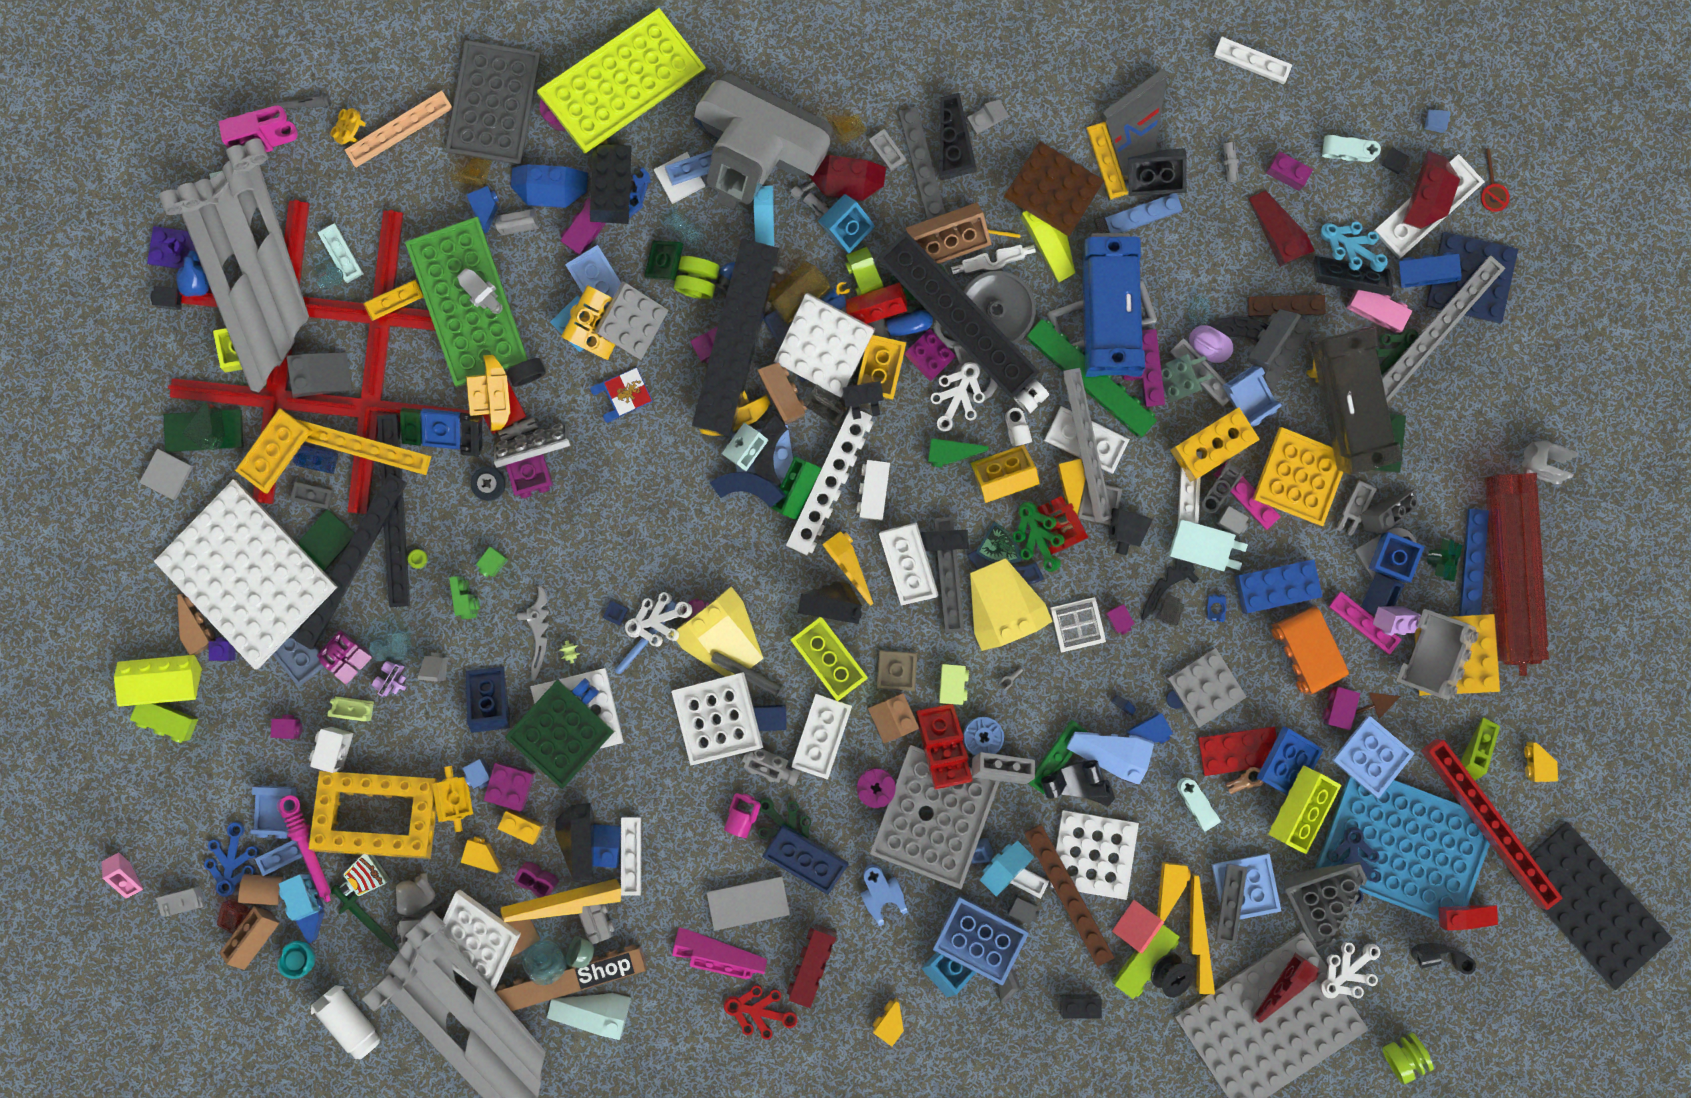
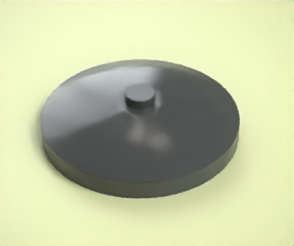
M991 271L979 275L965 288L964 293L1013 344L1024 338L1031 329L1036 314L1035 299L1029 286L1018 276L1005 271Z

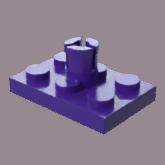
M153 226L147 264L174 269L183 267L184 257H187L190 251L196 252L189 232Z

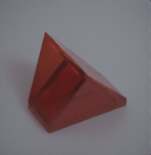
M234 899L227 900L221 905L217 925L234 934L252 909L238 903Z

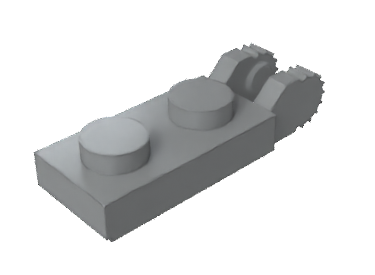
M1360 480L1357 481L1341 514L1342 517L1337 524V530L1341 531L1349 518L1353 522L1348 528L1347 534L1353 535L1358 524L1362 521L1360 514L1367 510L1377 488Z

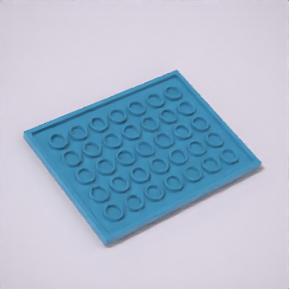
M1348 775L1315 869L1340 865L1350 855V847L1340 855L1341 858L1338 862L1330 861L1327 854L1330 850H1335L1344 841V833L1348 828L1357 827L1364 834L1363 841L1372 850L1379 853V860L1371 862L1367 860L1366 853L1358 847V855L1380 875L1376 882L1367 879L1365 886H1360L1359 890L1363 893L1439 921L1438 907L1468 906L1490 843L1464 808L1459 804L1395 780L1392 781L1380 798H1375ZM1355 833L1351 834V840H1354L1356 838ZM1332 853L1331 858L1336 859L1337 854ZM1375 853L1370 854V859L1375 858ZM1372 872L1370 878H1375L1376 874Z

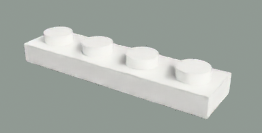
M1221 37L1213 56L1281 84L1286 82L1292 64L1224 37Z
M1196 451L1197 457L1201 459L1202 452ZM1181 467L1178 522L1179 519L1198 524L1201 477L1190 482Z
M621 817V895H641V817Z

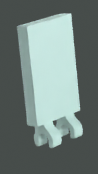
M1179 519L1169 556L1225 571L1226 566L1240 570L1242 563L1229 559L1232 548L1246 552L1248 544L1234 540L1235 534Z

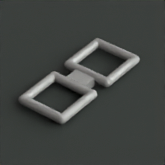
M1140 280L1141 298L1148 318L1142 319V327L1156 323L1157 317L1144 281ZM1083 300L1047 313L1048 320L1055 326L1054 330L1059 334L1061 333L1056 317L1083 308ZM1084 340L1071 345H1077L1082 349L1084 348Z

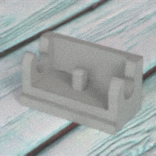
M200 886L156 898L161 916L166 915V917L205 907Z

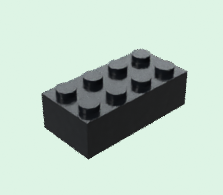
M598 144L593 148L590 222L629 224L632 146Z

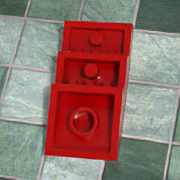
M948 704L916 711L919 731L934 789L972 782L973 778L967 762L968 756L963 743L964 737L954 705Z

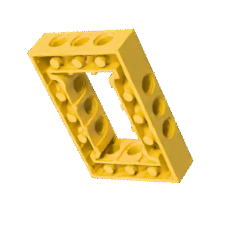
M319 771L309 849L315 852L431 859L437 811L432 783L440 781L436 778ZM340 792L347 795L365 794L369 797L384 795L388 798L399 796L413 799L409 836L335 831L336 825L338 826V821H336L338 806L341 805V802H339Z

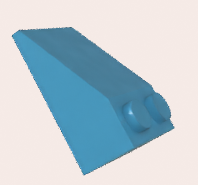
M938 952L921 968L946 997L957 995L976 973Z

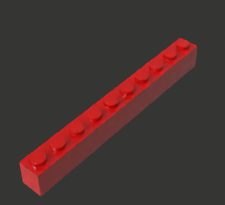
M1435 739L1420 750L1536 906L1548 910L1562 899L1561 895L1445 740Z

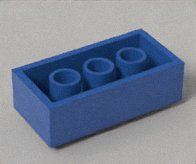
M1314 559L1234 576L1242 613H1251L1323 597Z

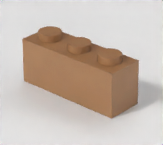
M254 906L219 952L225 963L245 970L279 925L278 920L272 912Z

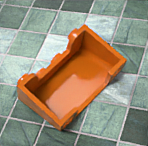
M1312 605L1271 624L1273 628L1271 633L1274 639L1284 642L1286 646L1284 651L1287 657H1291L1294 663L1292 668L1295 674L1299 675L1296 686L1303 694L1312 695L1349 675L1347 666L1332 634L1316 605Z

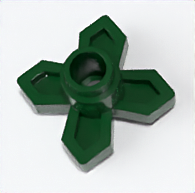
M1443 538L1440 549L1436 548L1429 551L1427 563L1436 568L1435 576L1441 577L1445 581L1455 582L1456 566L1462 551L1461 544L1454 543L1452 539Z

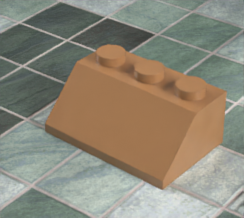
M778 362L758 369L759 376L785 425L806 415L804 410L807 408L802 399L798 400L796 396L798 390L793 382L789 383L787 379L789 373L786 367H781Z

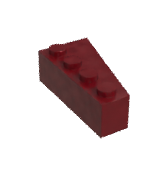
M817 924L814 925V928H809L806 939H809L807 947L803 946L800 957L803 958L800 965H796L793 973L796 976L794 984H789L786 993L789 994L788 1001L811 1008L819 987V980L822 978L826 967V961L829 960L832 944L836 941L837 931Z

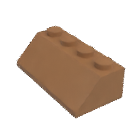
M978 202L906 228L907 233L938 264L992 245L985 217Z

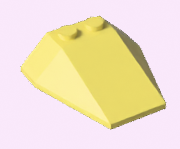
M1006 558L970 573L974 634L981 651L1006 645L1037 632L1052 622L1046 604Z
M732 586L688 622L683 623L676 629L679 632V638L676 641L683 650L725 677L735 674L711 661L715 652L728 657L748 669L763 659L744 602Z

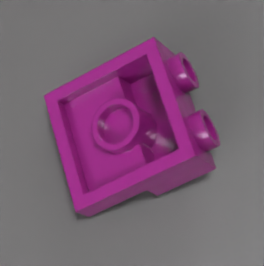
M544 454L506 465L514 495L520 496L521 499L531 497V492L539 491V493L548 492L550 487L554 486Z

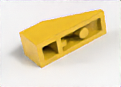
M1081 459L1057 465L1066 504L1072 503L1073 510L1077 515L1086 479Z
M1162 862L1157 917L1163 921L1166 920L1184 891L1187 881H1190L1191 871L1187 865Z

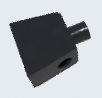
M1112 508L1109 539L1118 541L1116 553L1127 556L1130 545L1141 546L1153 519L1122 509Z

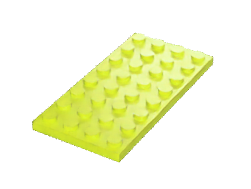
M658 8L538 89L537 94L585 154L703 73L706 67L661 9Z

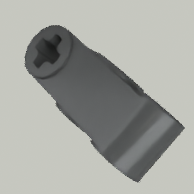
M1229 459L1219 477L1204 497L1202 502L1203 509L1208 513L1216 512L1235 484L1241 479L1246 469H1241ZM1225 483L1228 489L1225 492H1221L1217 489V485ZM1208 499H1214L1217 505L1215 507H1209L1206 504V501Z

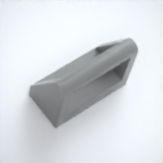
M535 209L498 215L495 222L496 229L501 235L539 229Z

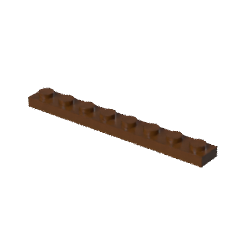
M1042 824L1025 831L1024 834L1097 967L1114 959L1112 951Z

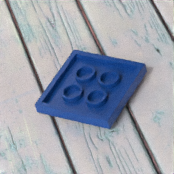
M1283 726L1257 779L1288 796L1289 790L1292 788L1303 765L1313 770L1324 749Z

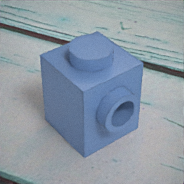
M484 758L463 768L466 774L464 776L465 781L473 789L479 786L481 790L488 786L491 772Z

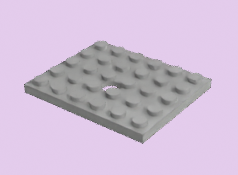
M910 745L895 784V795L886 808L869 855L961 890L1000 781L972 777V782L935 790L924 750ZM922 806L932 808L933 817L931 820L923 821L919 817V809Z

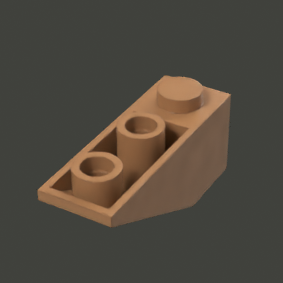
M179 594L177 599L180 640L189 655H197L209 647V641H215L213 639L215 635L210 628L205 626L203 615L196 611L190 599L185 594Z

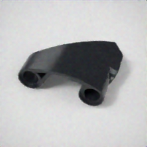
M1097 760L1083 761L1063 767L1043 777L1040 781L1044 793L1049 799L1060 795H1070L1089 799L1107 807L1115 800L1110 782L1104 779Z
M1423 943L1415 945L1411 950L1413 959L1418 962L1421 969L1440 965L1442 963L1440 954L1451 953L1455 969L1463 974H1472L1476 969V963L1471 957L1447 945ZM1467 960V967L1462 969L1463 961Z

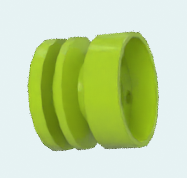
M1412 1032L1407 1034V1039L1404 1037L1400 1038L1402 1048L1395 1042L1382 1047L1383 1054L1390 1068L1403 1085L1416 1079L1414 1069L1421 1076L1425 1075V1070L1428 1072L1434 1070L1426 1047Z

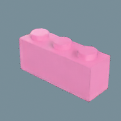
M1361 290L1354 291L1346 307L1396 334L1404 329L1412 313V310L1408 309L1406 304L1402 302L1396 303L1390 300L1391 297L1388 295Z

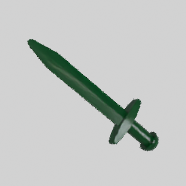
M334 885L331 888V894H335L345 904L340 909L339 914L349 909L382 943L396 952L399 951L391 937L355 903L359 897L357 894L350 899L342 893L340 885Z

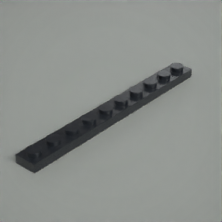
M398 415L377 416L379 442L400 448ZM380 463L382 484L389 473L402 479V468ZM402 492L384 524L389 607L410 606L404 497Z
M392 473L388 474L330 576V579L338 587L306 619L294 641L310 650L315 648L408 482Z

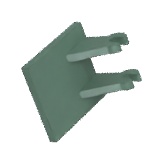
M1186 354L1161 365L1162 381L1170 403L1202 390L1200 383L1214 378L1213 374L1197 379L1192 365L1206 361V356L1191 361L1189 354Z

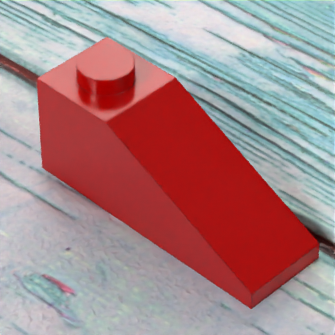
M1497 905L1438 907L1439 927L1447 931L1469 930L1498 925Z

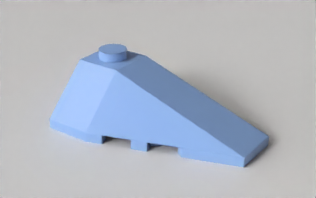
M1074 732L1067 745V749L1087 760H1097L1101 768L1121 779L1140 784L1148 770L1154 742L1135 735L1118 737V734L1100 736L1098 733Z

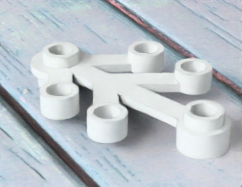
M973 362L965 363L961 367V371L949 376L943 375L939 378V384L943 387H948L951 382L962 379L958 387L931 395V401L934 404H940L943 400L953 397L945 416L940 417L937 421V426L941 431L946 432L953 427L952 418L961 400L965 409L966 419L970 421L976 419L977 413L973 410L966 391L969 382L974 392V401L982 403L985 400V395L981 392L977 381L980 369ZM972 368L974 373L969 376L967 370ZM943 378L948 379V383L946 385L942 384ZM977 394H982L983 398L981 401L976 400ZM935 395L940 396V400L938 402H934L933 400ZM973 411L974 417L968 418V412ZM945 420L949 422L946 428L942 426V422Z
M662 592L659 595L656 606L655 601L646 598L643 600L642 607L636 618L627 621L625 625L626 633L630 637L641 636L648 640L652 646L658 647L662 644V637L656 634L652 635L645 630V628L653 627L666 635V638L671 641H676L679 638L677 630L669 629L661 623L677 617L688 618L692 614V607L686 602H679L675 610L661 614L664 606L672 601V596L666 592ZM648 610H653L649 619L644 620Z
M1345 942L1341 946L1342 962L1338 955L1331 954L1327 957V979L1320 985L1321 993L1327 998H1335L1338 994L1361 998L1364 994L1361 987L1352 986L1349 988L1340 986L1346 980L1365 983L1369 986H1375L1378 982L1374 974L1361 975L1354 973L1369 960H1376L1380 956L1379 947L1375 944H1366L1362 950L1363 955L1350 965V957L1354 953L1355 947L1352 943ZM1347 945L1350 946V950L1348 952L1346 951ZM1372 949H1375L1374 955L1371 954ZM1333 957H1335L1336 962L1334 964L1332 963ZM1341 963L1340 975L1336 977V967ZM1370 977L1373 978L1372 983H1369ZM1330 985L1333 986L1332 992L1329 991ZM1356 989L1359 990L1358 995H1355Z

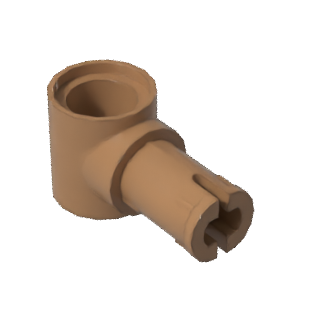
M1255 767L1249 768L1240 778L1226 783L1230 794L1232 795L1246 787L1249 789L1253 786H1261L1264 783L1263 781L1252 782L1250 780L1251 774L1254 772L1259 773L1260 769Z

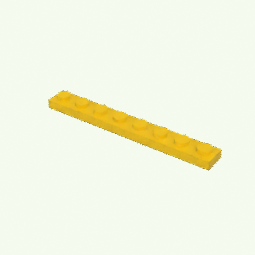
M298 420L312 431L305 442L427 475L432 456Z

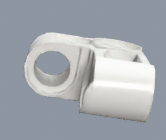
M1019 408L1008 410L1005 419L1012 446L1032 442L1029 426L1026 424L1023 411ZM1013 411L1019 414L1017 422H1013L1010 419V414Z

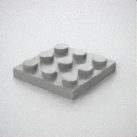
M622 282L594 332L637 359L642 360L669 310L629 284Z
M1216 648L1166 678L1197 728L1246 698L1245 693Z

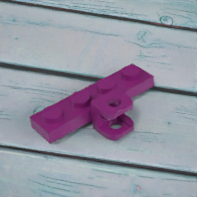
M1156 329L1142 330L1145 370L1141 377L1123 375V379L1126 381L1142 380L1145 407L1165 405L1157 331Z

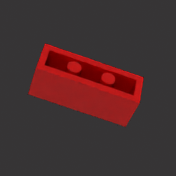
M900 282L846 300V313L865 324L907 311L906 295Z

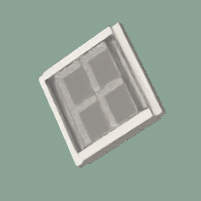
M1095 597L1050 608L1061 653L1106 642Z

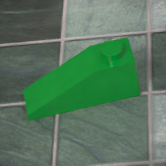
M932 438L928 463H932V467L943 468V465H949L988 451L989 446Z

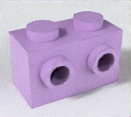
M1404 606L1378 607L1373 625L1382 629V632L1387 635H1394L1396 633L1406 635V633H1415L1421 615Z

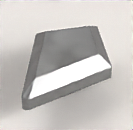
M1014 969L1010 970L1003 986L999 984L1002 1005L1006 1004L1021 988Z

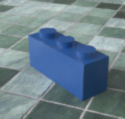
M1447 252L1442 254L1443 256L1437 257L1425 255L1421 259H1415L1414 257L1404 258L1403 261H1399L1401 288L1461 281L1459 254Z

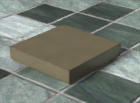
M879 650L877 689L915 691L917 653Z

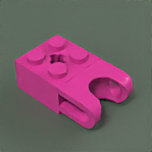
M272 106L218 121L221 138L227 148L235 145L244 146L247 141L259 138L262 140L266 152L274 150L273 147L294 141L298 135L297 128L292 122L287 121V114L281 106ZM276 114H280L278 118H273ZM291 130L289 134H282L284 131Z

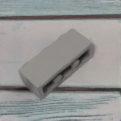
M980 752L972 758V777L1027 784L1035 779V760Z

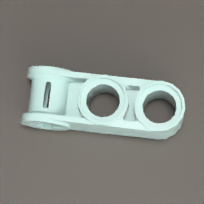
M1327 135L1324 136L1322 157L1338 158L1346 161L1371 162L1380 154L1381 147L1376 141Z
M1181 778L1177 783L1178 791L1202 831L1206 832L1221 822L1219 817L1211 808L1208 799L1197 783L1190 778ZM1186 783L1190 784L1189 791L1185 790Z

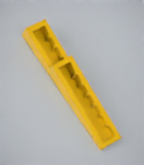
M1191 874L1189 951L1192 954H1197L1196 991L1199 994H1215L1200 879L1197 874Z
M612 879L500 908V912L504 922L582 913L583 906L621 902V887L617 879Z

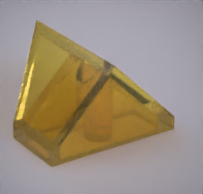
M824 114L841 145L867 131L858 114L853 116Z
M473 157L469 164L449 180L479 188L486 187L492 161Z

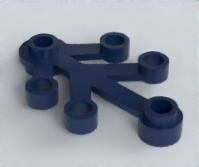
M1350 827L1344 833V841L1335 850H1330L1327 857L1332 862H1338L1341 858L1340 855L1350 847V855L1340 865L1360 862L1367 879L1376 882L1380 877L1379 873L1372 869L1358 855V847L1366 853L1367 860L1371 862L1379 860V853L1372 850L1363 841L1364 834L1359 828ZM1352 833L1356 834V838L1354 840H1351L1350 838ZM1332 853L1337 854L1336 859L1331 858ZM1371 853H1375L1374 859H1370ZM1375 872V878L1371 879L1370 874ZM1361 890L1357 892L1359 897L1355 904H1359L1363 900L1364 896Z

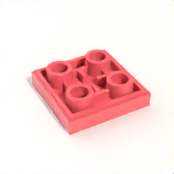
M1133 900L1112 932L1143 954L1164 924V921Z

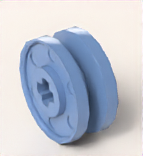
M976 717L970 720L963 730V743L965 748L973 755H977L980 752L996 754L1003 745L1004 732L1001 726L991 718ZM986 732L987 740L980 742L979 734Z

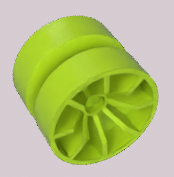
M681 256L678 270L686 275L676 276L673 289L688 297L712 299L715 285L707 280H716L718 278L720 266L702 258Z

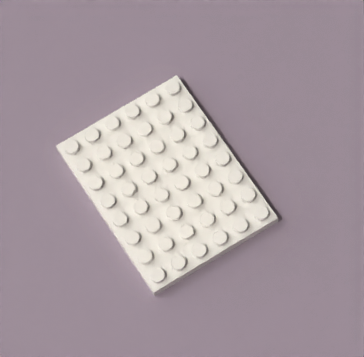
M234 479L154 561L254 669H259L338 587L248 491Z

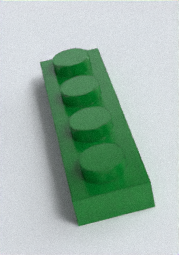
M1073 720L1069 722L1035 770V779L1028 783L1042 794H1044V790L1040 782L1041 779L1063 768L1074 753L1067 749V745L1074 732L1088 733L1086 729Z

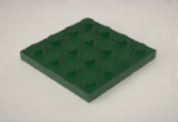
M557 679L505 738L555 784L563 789L611 737L615 730Z

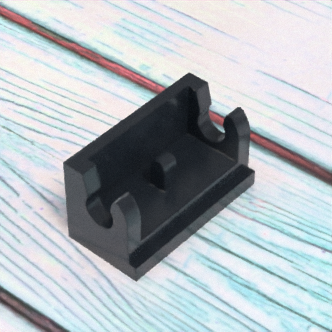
M461 413L460 454L479 457L483 449L482 415L470 416L469 413Z

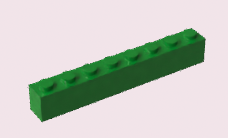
M1041 319L1025 339L1062 372L1080 368L1085 392L1138 439L1142 438L1157 421L1154 418L1155 414L1148 408L1145 410L1135 396L1130 397L1123 385L1113 382L1111 375L1085 377V356L1083 355V350L1077 345H1071L1068 342L1069 338L1062 332L1059 334L1054 330L1055 326L1049 320L1044 321Z

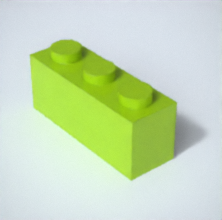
M160 703L136 705L130 720L136 722L135 725L140 728L146 729L149 727L154 729L153 733L161 736L166 734L171 736V740L182 743L191 739L198 718Z

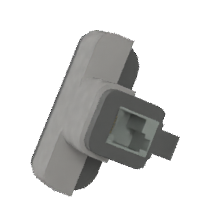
M729 73L723 74L720 80H716L711 84L697 104L694 115L695 118L701 120L703 127L709 133L719 138L712 151L707 183L719 192L717 202L732 210H735L740 202L745 204L752 202L775 166L797 176H804L806 174L813 176L827 154L833 133V128L827 121Z

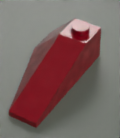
M1266 190L1248 198L1280 267L1315 251L1307 233Z
M1295 952L1253 1018L1259 1023L1263 1022L1309 986L1311 982H1314L1318 977L1319 968Z

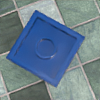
M423 408L421 410L422 446L460 450L461 412Z

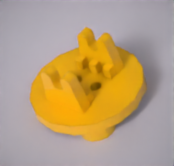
M342 109L338 114L336 126L332 128L330 135L339 144H346L347 142L356 143L358 140L354 138V135L359 126L365 127L366 123L360 120V113L356 109Z

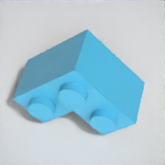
M1016 841L1012 846L1008 844L1001 851L1003 854L998 853L991 860L993 864L990 863L982 871L984 875L980 881L995 896L999 895L1034 858L1019 841Z
M300 874L279 883V895L285 901V911L287 916L291 918V921L303 919L320 911L314 896L318 893L310 875Z

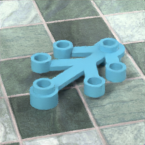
M1353 222L1351 226L1337 227L1332 223H1327L1322 226L1321 237L1323 240L1330 242L1333 250L1332 256L1336 260L1343 259L1347 253L1349 267L1353 270H1358L1362 265V260L1356 257L1355 252L1371 261L1370 266L1374 271L1381 272L1387 266L1388 261L1385 255H1375L1360 246V244H1376L1379 239V235L1376 232H1369L1367 236L1347 238L1343 234L1352 233L1353 235H1358L1363 228L1362 224ZM1338 242L1342 243L1344 248L1340 247Z

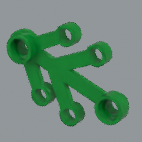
M1031 502L1022 503L1019 506L1021 521L1018 531L1013 533L1014 541L1021 542L1026 539L1025 531L1028 523L1031 531L1026 548L1021 550V557L1024 560L1032 558L1034 555L1033 549L1037 542L1044 557V569L1048 572H1054L1060 568L1061 562L1057 556H1051L1044 538L1050 540L1055 547L1061 546L1064 543V537L1061 534L1056 535L1046 530L1056 526V519L1037 512V507ZM1036 520L1042 522L1046 529L1038 526Z

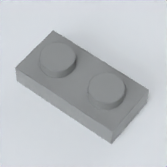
M885 129L869 139V143L890 172L906 162V158Z

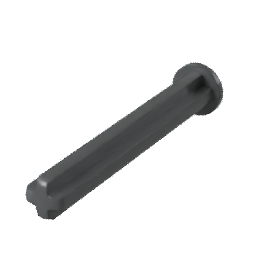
M715 652L711 658L713 663L734 674L744 672L747 681L774 695V698H777L783 689V684L778 685L718 652Z

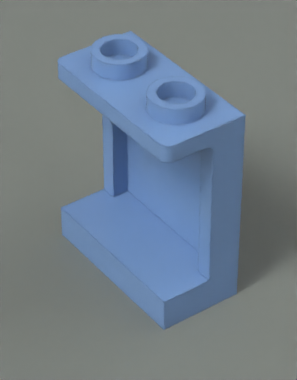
M1255 365L1223 385L1235 409L1240 407L1252 427L1259 425L1266 416L1275 414L1277 409L1282 406L1280 402L1274 399L1262 376L1265 374L1263 368Z
M260 785L252 787V795L256 796L254 828L250 830V834H256V837L266 838L268 835H276L275 838H288L287 829L289 827H286L287 822L284 823L285 818H282L281 813L277 810V802L284 796L291 795L296 797L297 787ZM290 800L284 802L285 810L290 811L293 808V803Z

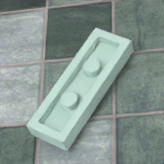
M335 223L318 232L346 283L364 274Z

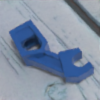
M643 167L640 169V172L643 173L642 178H637L635 174L632 176L637 190L636 193H630V201L637 198L639 203L635 207L629 203V218L643 208L647 187L651 183L650 175Z

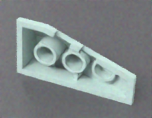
M616 993L554 998L551 999L547 1018L600 1036L620 1040L631 997Z

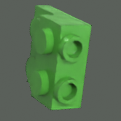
M459 576L449 577L455 616H461V619L477 618L480 602L475 595L467 594L470 591L468 580H465V577Z

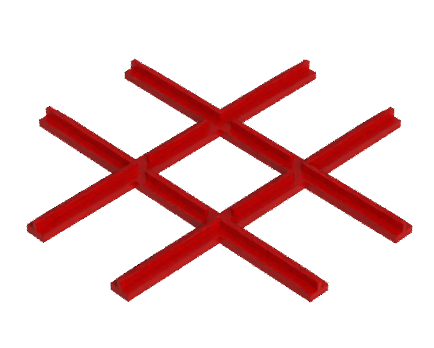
M294 200L289 201L284 241L300 287L310 204ZM393 210L383 211L373 298L395 289L404 215L402 212H394ZM210 287L208 292L202 296L188 297L179 292L182 295V304L218 308ZM303 297L309 318L370 324L361 398L324 394L293 398L292 391H287L289 379L287 356H291L292 348L281 365H277L271 371L267 378L266 388H262L260 392L250 390L249 386L173 378L171 385H168L170 398L264 408L261 433L279 408L284 411L358 418L356 436L377 441L378 434L377 416L397 414L399 422H401L400 411L402 407L469 413V410L382 401L390 326L436 331L429 310L401 307L372 321L363 303ZM355 455L348 512L366 514L369 509L374 461ZM276 482L268 493H264L254 485L253 498L258 503L273 504Z

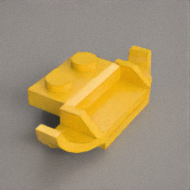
M483 355L486 369L485 375L466 376L470 416L489 414L491 421L490 430H502L510 413L507 375L494 355Z
M745 391L743 392L733 431L740 429L743 423L749 425L758 421L770 405L767 394L754 401H749ZM699 429L702 434L721 436V434Z

